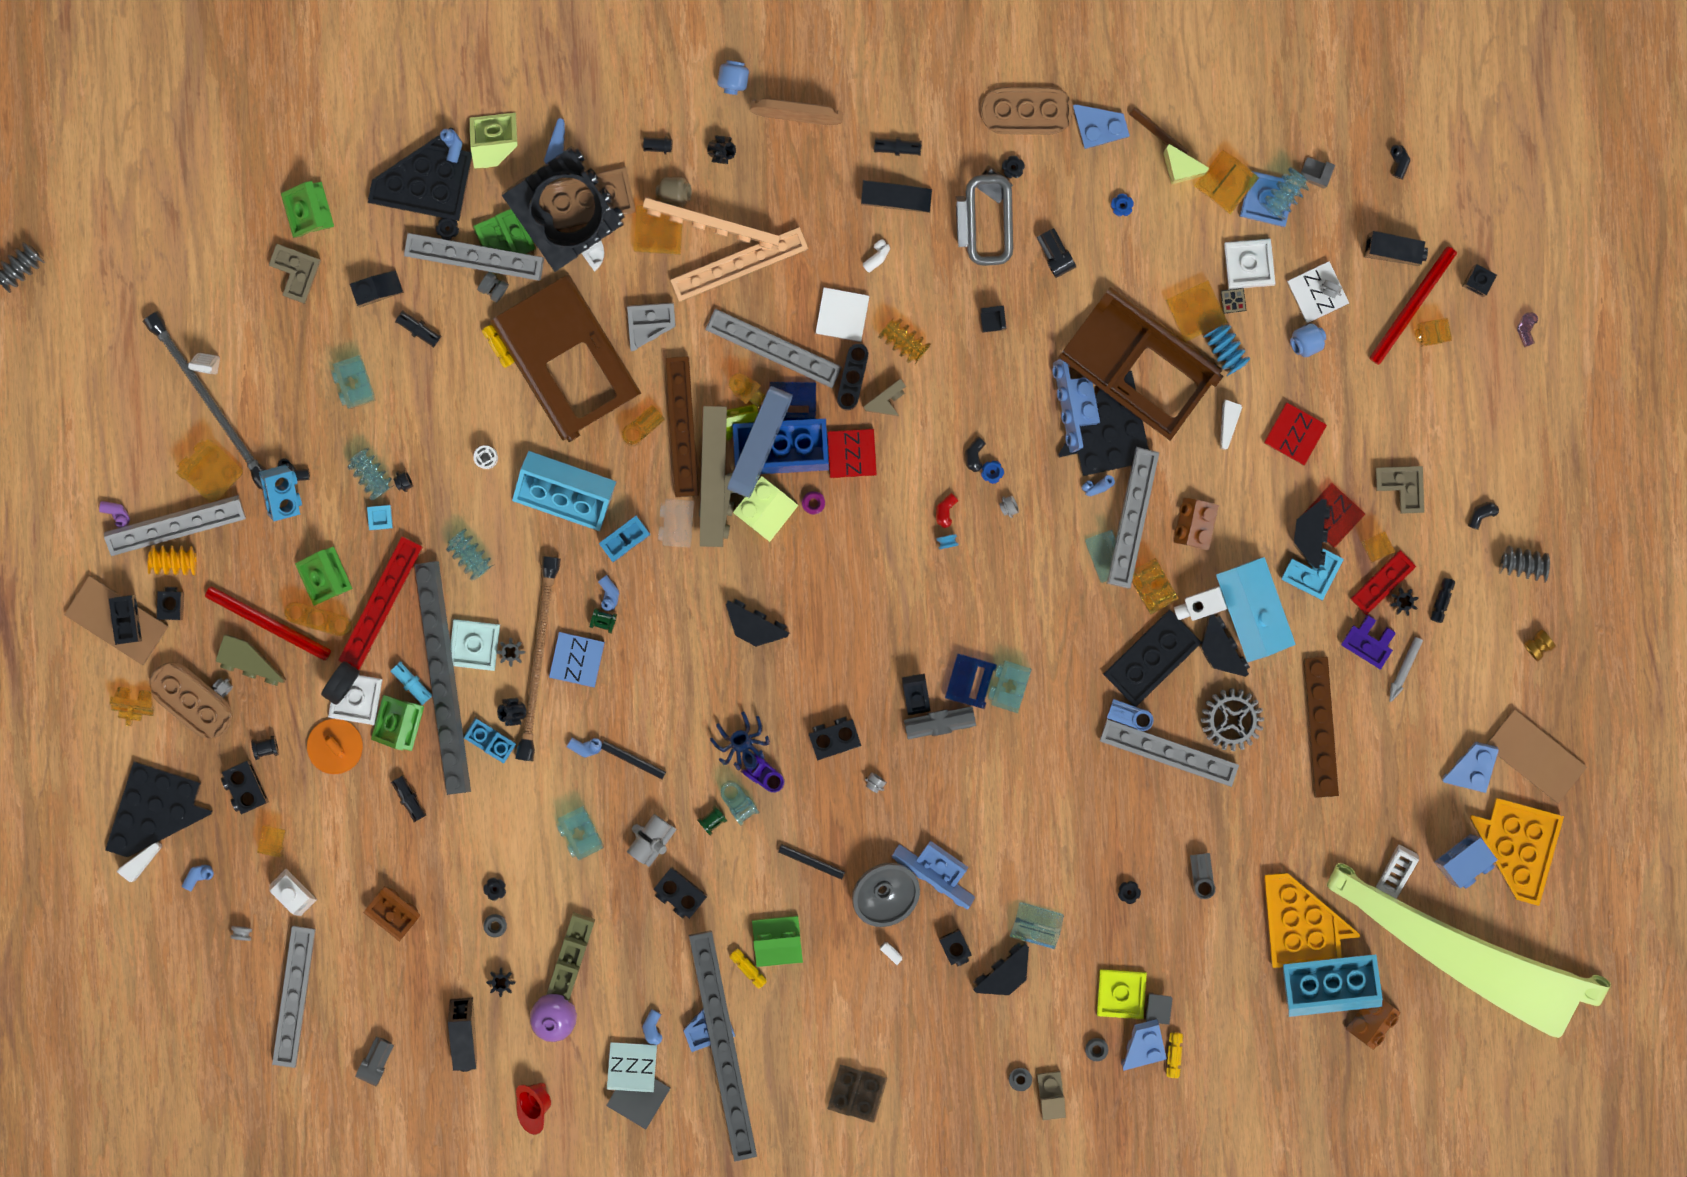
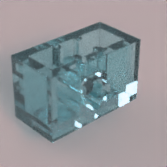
M358 355L333 364L334 370H331V374L335 384L339 383L342 392L338 394L342 406L347 405L348 409H352L376 401L362 356ZM350 377L358 380V383L355 384L356 389L347 386V383L350 382Z
M1005 660L1003 665L998 664L995 677L999 679L996 687L991 686L988 699L992 700L990 705L1018 713L1032 669ZM1009 679H1011L1015 689H1010L1009 693H1006L1003 683H1008Z
M584 805L558 818L559 823L556 826L562 837L566 835L570 843L566 846L572 858L577 857L579 861L604 848ZM575 828L585 831V834L582 836L583 840H580L579 837H573V834L576 832Z

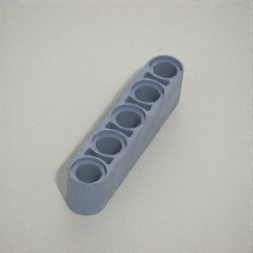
M770 386L729 481L728 490L748 498L751 497L788 411L793 394Z

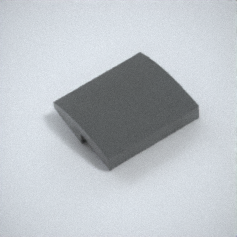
M655 1079L654 1092L615 1090L606 1106L642 1128L647 1129L668 1094L670 1087Z

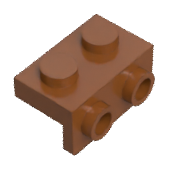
M1183 498L1178 524L1175 529L1174 543L1209 550L1219 505L1197 499Z
M384 886L363 913L400 942L418 920L420 914L414 905L405 903L400 899L399 894L394 889H388Z
M1382 1000V1007L1360 1009L1346 1030L1374 1050L1376 1046L1382 1044L1387 1031L1396 1025L1401 1012L1385 1000Z

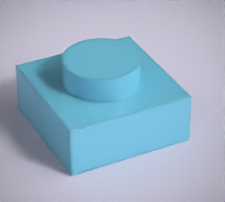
M391 505L367 507L369 530L393 528Z

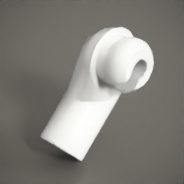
M884 239L874 244V248L878 252L863 263V267L869 273L884 262L890 251V246L886 244Z

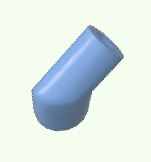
M606 575L598 583L605 591L601 606L604 610L609 611L617 606L619 590Z
M205 864L192 867L182 887L192 891L197 881L210 880L214 875L212 867Z
M651 1009L642 1029L646 1041L649 1044L658 1045L662 1041V1035L658 1033L656 1024L662 1014Z

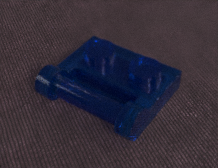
M770 382V386L793 394L790 406H809V413L787 412L783 421L816 419V382Z
M957 653L945 698L985 709L987 704L985 702L986 695L997 664ZM982 667L984 672L976 699L969 698L977 668Z

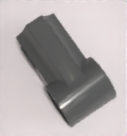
M1210 853L1190 855L1194 885L1193 892L1199 899H1209L1214 895L1216 888L1213 880ZM1202 882L1210 885V892L1206 896L1201 895L1198 891V886Z
M376 1037L355 1077L376 1087L384 1073V1066L394 1044L383 1038Z

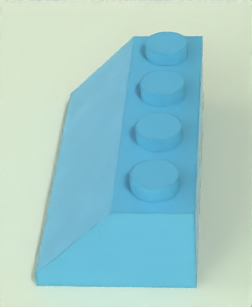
M528 451L519 473L512 501L600 531L617 481Z

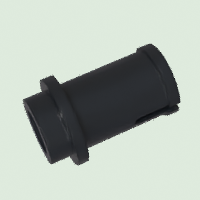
M665 136V138L644 137L643 151L664 152V155H667V152L672 153V139L668 138V136Z

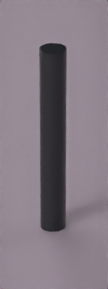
M605 740L602 743V750L663 780L666 771Z
M783 844L779 848L778 853L838 879H843L845 871Z

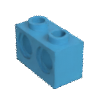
M286 465L260 471L259 476L268 516L273 521H278L300 515L299 506H302V501L299 493H296L295 485L297 484L295 472L291 471ZM283 477V483L279 486H275L277 479ZM288 499V504L285 507H280V503Z
M635 516L602 540L599 545L611 561L615 562L651 534L638 516Z

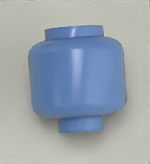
M726 60V64L720 65L717 84L719 87L724 88V93L737 95L738 91H744L747 88L749 69L744 67L745 63Z
M1309 323L1293 332L1290 344L1297 355L1310 357L1324 349L1326 334L1321 327L1318 328L1315 324Z

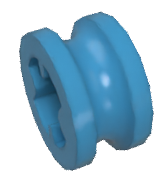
M957 534L936 538L940 542L938 549L958 546L959 543L955 541Z

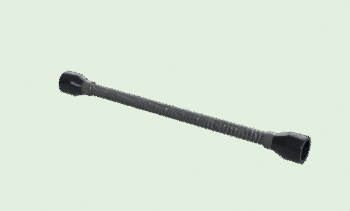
M158 311L152 313L142 322L151 333L164 342L165 347L171 352L172 357L176 359L175 361L179 364V367L183 369L182 371L186 374L191 384H193L192 386H195L194 388L198 391L199 396L205 401L206 406L210 408L209 410L213 413V416L217 418L216 420L220 423L225 433H227L226 435H229L228 437L232 440L233 445L239 450L240 455L244 457L243 459L247 462L253 482L259 490L262 489L259 472L267 469L260 465L251 456L252 454H249L250 451L246 449L247 447L243 444V441L239 439L240 437L234 432L235 430L231 427V424L227 422L228 420L219 410L218 405H215L216 402L212 400L213 398L209 395V392L200 383L201 381L197 378V375L188 368L189 363L185 361L184 356L178 351L179 349L170 338L162 316Z

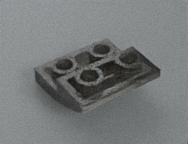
M841 1064L827 1109L874 1123L888 1078Z

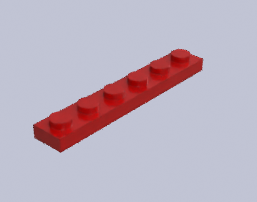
M403 536L401 537L338 661H346L360 671L423 549L421 545Z

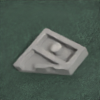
M674 302L627 306L631 351L637 350L642 345L676 326Z

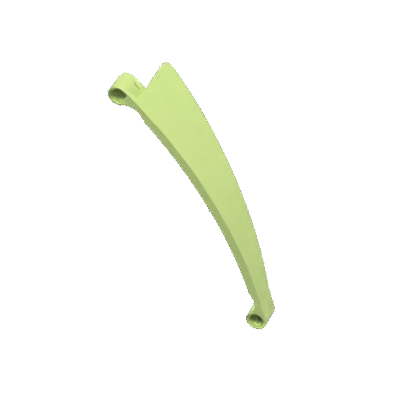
M1338 863L1327 882V887L1331 891L1357 905L1386 930L1442 971L1496 1006L1550 1036L1559 1038L1563 1035L1579 1002L1600 1006L1611 987V983L1602 976L1593 975L1591 978H1582L1570 972L1518 955L1443 923L1364 883L1348 865Z

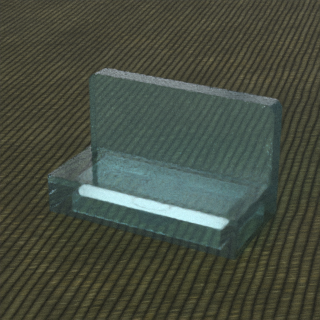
M1112 530L1085 540L1101 583L1107 581L1116 539Z
M1020 902L1010 937L1055 949L1060 936L1064 915Z

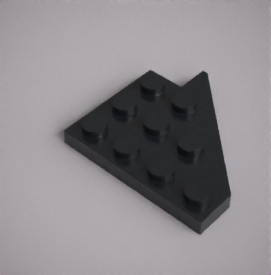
M438 135L372 179L367 203L460 222L472 162V153L461 150L457 163L447 161L449 148L440 138V135Z
M1129 371L1124 377V381L1136 390L1133 373ZM1101 389L1095 396L1100 423L1080 426L1083 441L1082 449L1070 452L1069 446L1065 443L1058 453L1059 458L1078 454L1083 476L1132 466L1136 447L1149 450L1143 421Z
M134 761L105 851L130 857L213 813L212 810L194 805L201 782Z

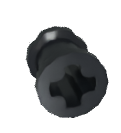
M275 735L271 736L270 739L251 740L255 760L271 754L279 755Z

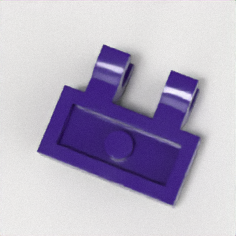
M1366 615L1360 628L1354 625L1351 627L1341 645L1381 670L1393 651L1388 647V644L1396 632L1386 627L1379 641L1368 635L1376 620Z

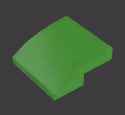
M511 209L473 226L481 246L523 254L536 249L531 237Z

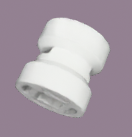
M483 445L476 449L474 461L478 467L490 469L497 464L498 454L494 448Z

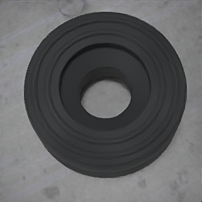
M343 661L325 685L321 695L331 703L339 704L352 687L360 671L348 662Z

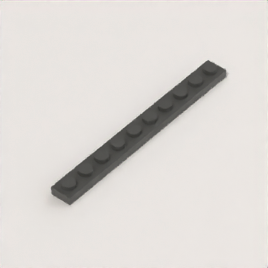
M439 561L415 564L447 795L471 792Z
M712 930L689 935L733 1159L735 1162L757 1157Z

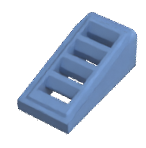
M559 118L557 120L544 163L551 161L557 155L564 152L565 121Z

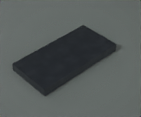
M1169 609L1103 675L1133 706L1137 707L1202 642Z

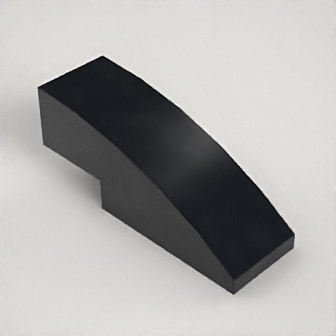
M863 180L861 205L930 213L932 189Z

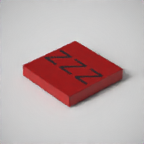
M1286 402L1264 444L1305 466L1327 425Z
M874 429L828 432L830 478L877 476Z

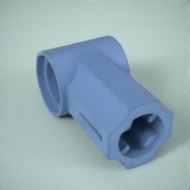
M1113 699L1107 716L1108 719L1140 731L1150 729L1154 721L1153 715L1149 711ZM1140 714H1146L1150 718V723L1145 727L1139 726L1136 722V718Z

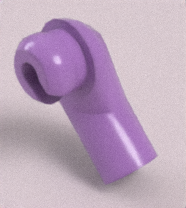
M105 501L100 502L99 512L111 514L118 528L129 524L130 518L123 505Z

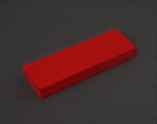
M1399 550L1350 600L1365 615H1368L1416 566Z

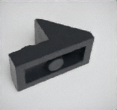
M925 673L902 677L908 715L931 712Z

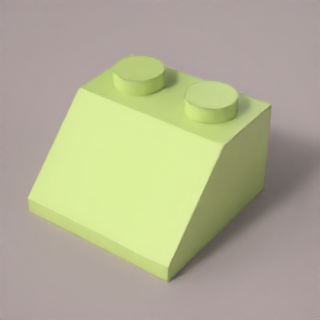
M761 476L756 483L751 497H745L733 513L770 542L799 505Z

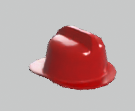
M543 1082L530 1086L519 1085L516 1089L518 1120L529 1134H540L544 1128V1115L551 1107V1098L546 1090V1085Z

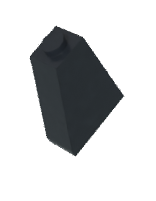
M1372 231L1367 235L1364 258L1420 266L1422 261L1427 260L1428 248L1425 247L1426 241Z
M473 998L450 999L448 1030L453 1071L468 1072L477 1067Z

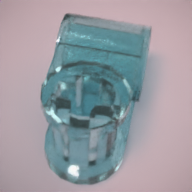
M727 781L722 785L721 797L740 826L744 824L743 821L753 814L760 813L753 801L745 794L737 782ZM728 786L737 788L738 793L735 797L728 798L725 796L724 791Z

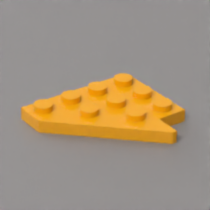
M1495 798L1490 820L1470 815V820L1481 839L1497 858L1495 864L1515 899L1540 906L1564 816Z
M1288 873L1264 875L1272 968H1280L1284 964L1342 958L1340 939L1360 937L1356 930Z

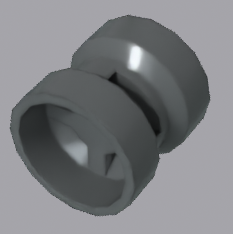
M488 272L477 290L482 294H488L490 299L497 303L507 290L509 284L504 280H498L495 274Z

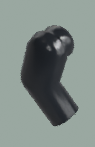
M1396 144L1390 149V154L1397 164L1392 176L1403 180L1411 160L1406 149L1402 145Z
M1486 502L1476 506L1469 520L1468 527L1479 530L1482 519L1489 516H1497L1499 507L1493 502Z

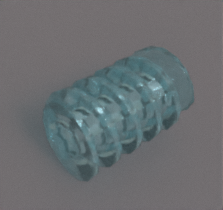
M1291 167L1288 168L1290 175L1284 174L1282 176L1284 182L1278 181L1276 183L1279 190L1272 189L1270 191L1273 197L1266 196L1264 198L1267 205L1260 203L1269 213L1283 220L1286 219L1283 211L1290 213L1292 211L1289 203L1298 204L1294 197L1303 198L1300 190H1309L1306 184L1307 179Z
M369 447L348 460V462H351L347 468L348 470L356 469L353 474L354 478L362 476L358 482L359 485L367 484L364 491L365 493L373 491L370 500H375L393 487L388 486L392 479L391 477L383 479L386 470L377 471L381 464L380 462L372 464L375 455L366 456L369 451Z
M465 528L448 542L449 545L446 551L455 550L452 558L457 559L461 557L458 565H467L464 573L473 572L470 580L473 581L485 574L494 565L488 566L491 560L490 557L482 559L485 552L484 549L476 551L479 545L478 542L470 544L473 538L472 535L464 537L467 531Z

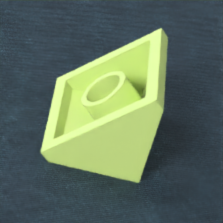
M1170 144L1163 152L1171 184L1202 177L1209 170V167Z

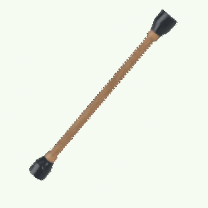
M542 557L541 570L544 592H542L543 598L541 600L543 601H541L542 607H540L541 613H539L540 622H538L539 628H537L536 651H534V666H532L533 672L531 673L532 681H530L531 687H529L527 702L528 710H526L527 716L525 717L526 725H524L525 731L522 733V738L516 749L515 759L534 761L535 747L532 725H534L533 719H535L534 713L539 689L538 681H540L539 675H541L540 666H542L541 660H543L542 651H544L547 630L546 622H548L547 616H549L548 607H550L549 601H551V586H553L552 584H554L555 577L559 572L561 558Z

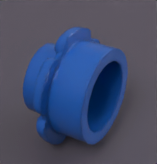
M1118 194L1116 198L1112 199L1111 207L1115 215L1128 216L1131 214L1132 207L1134 206L1131 197H1127L1126 194Z
M998 461L986 462L982 466L983 472H981V476L985 481H989V483L999 482V479L1004 475V469L1001 468V464Z

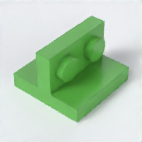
M304 182L281 193L293 238L334 227L322 182Z
M334 546L316 552L295 563L313 606L353 589Z
M383 695L371 740L394 749L412 751L424 706Z
M798 916L752 920L757 967L803 963Z

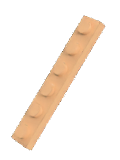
M645 198L643 208L647 210L646 214L660 217L661 214L670 216V221L680 224L683 223V220L692 222V227L705 230L706 227L715 229V234L726 237L728 233L737 235V240L750 243V240L760 242L759 246L767 249H772L773 246L778 247L780 242V236L652 199Z
M800 227L779 235L780 242L778 247L773 246L772 249H767L757 244L671 279L670 281L679 302L808 250Z

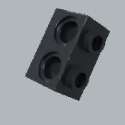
M136 595L109 598L115 645L141 642L142 635Z
M847 716L834 720L835 725L826 727L825 724L812 727L813 732L809 733V737L817 761L861 746L853 719L848 720ZM848 727L851 729L852 737L849 740L840 739L838 733L841 728ZM823 734L830 738V744L825 748L819 747L816 743L818 736Z
M250 760L222 772L224 776L221 778L222 784L226 791L230 790L233 796L230 800L236 812L240 811L242 815L269 802ZM236 771H240L244 775L242 784H237L233 780V774ZM249 792L254 796L252 805H246L243 802L242 797L244 793Z
M673 867L667 871L653 889L657 892L655 897L664 904L667 901L674 906L673 911L683 919L685 916L690 919L708 896ZM666 881L675 882L677 890L674 893H667L664 890L663 885ZM686 895L692 896L695 900V904L691 908H686L682 905V898Z

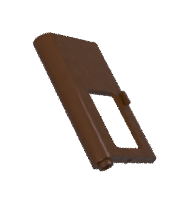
M569 274L490 321L562 441L566 439L568 442L575 440L581 436L579 431L642 394ZM579 343L587 345L616 393L614 399L582 418H578L574 414L546 367L549 361Z
M1112 286L1058 357L1169 441L1175 436L1210 386L1216 387L1224 377L1220 374L1223 369ZM1147 348L1154 351L1197 384V389L1176 417L1169 416L1124 381L1126 374Z

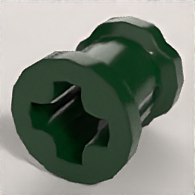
M595 608L589 627L608 630V633L612 634L617 614L611 615L599 611V608Z
M716 806L712 807L713 810L706 816L697 819L710 836L713 834L712 831L728 821Z

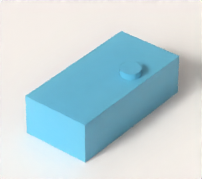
M1265 557L1216 574L1247 663L1296 645Z
M1376 954L1283 965L1289 1017L1382 1007L1383 999Z

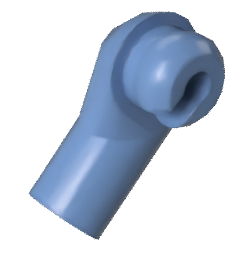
M443 129L440 133V138L449 148L446 160L457 163L462 148V141L454 130Z
M1107 475L1095 485L1091 480H1088L1081 488L1086 492L1085 495L1094 496L1107 491L1115 484V480L1112 476Z
M572 737L567 748L586 758L598 754L601 751L602 742L594 738L588 742L581 743Z

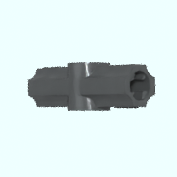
M972 706L951 711L947 709L927 713L928 715L904 720L907 739L928 735L938 736L952 733L953 730L976 726Z

